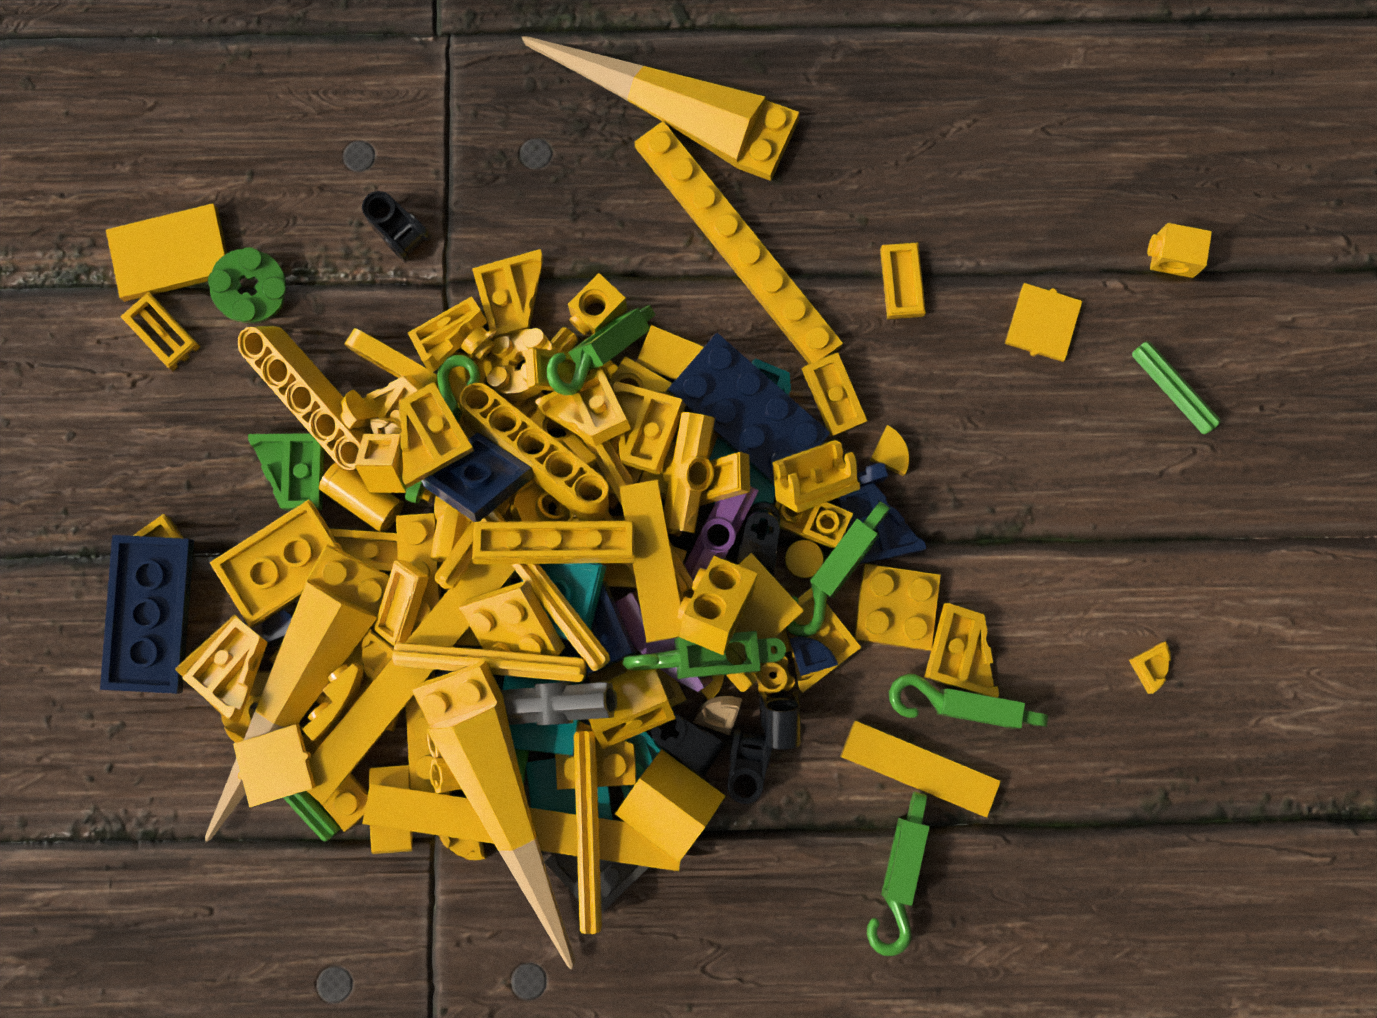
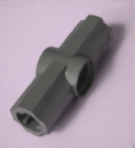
M571 682L535 684V688L500 690L504 698L509 725L537 722V725L573 723V720L614 718L615 709L617 708V693L614 691L612 683L595 682L571 685Z

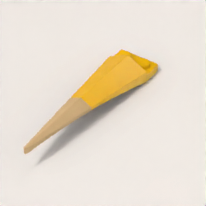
M527 36L522 37L525 45L579 73L657 119L664 121L667 125L705 147L737 169L769 181L772 180L800 119L798 111L767 101L765 96Z
M329 544L325 546L307 578L244 740L300 722L330 682L328 677L343 665L378 618L377 615L390 577L389 575ZM237 758L207 830L206 842L213 838L246 794L243 780L238 778L240 769Z
M486 660L419 683L412 692L429 724L426 728L427 732L566 965L572 970L576 958L554 896L535 832L517 762L504 698Z

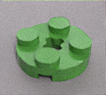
M254 248L237 249L225 254L216 262L208 277L210 295L214 304L231 320L251 324L262 323L274 317L283 307L287 287L285 275L279 264L271 256ZM245 277L248 280L257 279L258 283L254 286L257 291L256 294L251 296L248 292H245L241 295L238 291L242 286L240 281Z

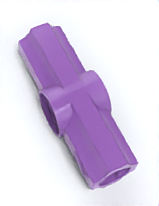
M750 486L749 493L715 502L684 564L693 580L700 568L707 569L713 556L725 559L759 490ZM714 524L724 525L729 531V537L722 544H714L707 537L708 529Z

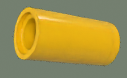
M336 462L326 471L319 484L320 491L379 532H385L392 526L396 516L400 515L404 506V502L391 493L369 492L357 469L346 470L341 468Z

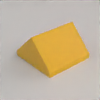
M661 749L634 785L615 815L680 862L704 830L725 798V795Z

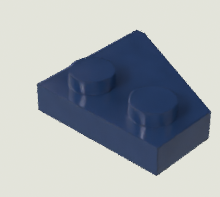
M874 483L860 486V490L836 498L838 507L853 513L845 534L856 519L864 523L880 501L890 507V511L875 530L879 535V539L859 565L927 549L925 542L921 538L918 539L904 522L905 519L895 508L889 505L884 494Z

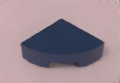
M882 462L866 467V471L857 473V481L860 482V486L883 483L888 476L885 464H882Z
M280 610L262 622V636L268 642L267 646L270 648L282 644L291 622L292 615L285 610Z
M807 637L789 638L801 676L838 665L833 653L821 642Z

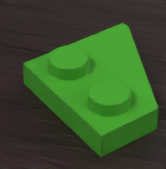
M310 433L248 434V441L256 451L262 464L263 473L273 487V494L280 508L285 511H291L309 499L314 503L317 510H322L323 492L319 490V484L324 473V448Z

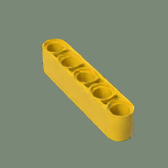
M278 326L247 327L242 330L238 337V348L246 361L341 468L346 470L356 469L354 464L363 435L373 434L372 429L369 426L352 429L346 427L340 416L343 412L340 402L344 397L282 328Z
M473 383L464 387L459 399L464 423L475 434L477 432L529 465L532 468V480L584 521H599L606 516L609 509V488L607 481L600 474L489 386L483 383ZM475 406H485L481 409H472ZM506 427L513 428L512 430L506 432L499 431L502 428ZM534 449L541 451L538 454L527 453L528 451ZM567 472L570 474L567 477L563 478L555 476L557 473ZM587 495H596L600 497L594 501H587L583 499Z

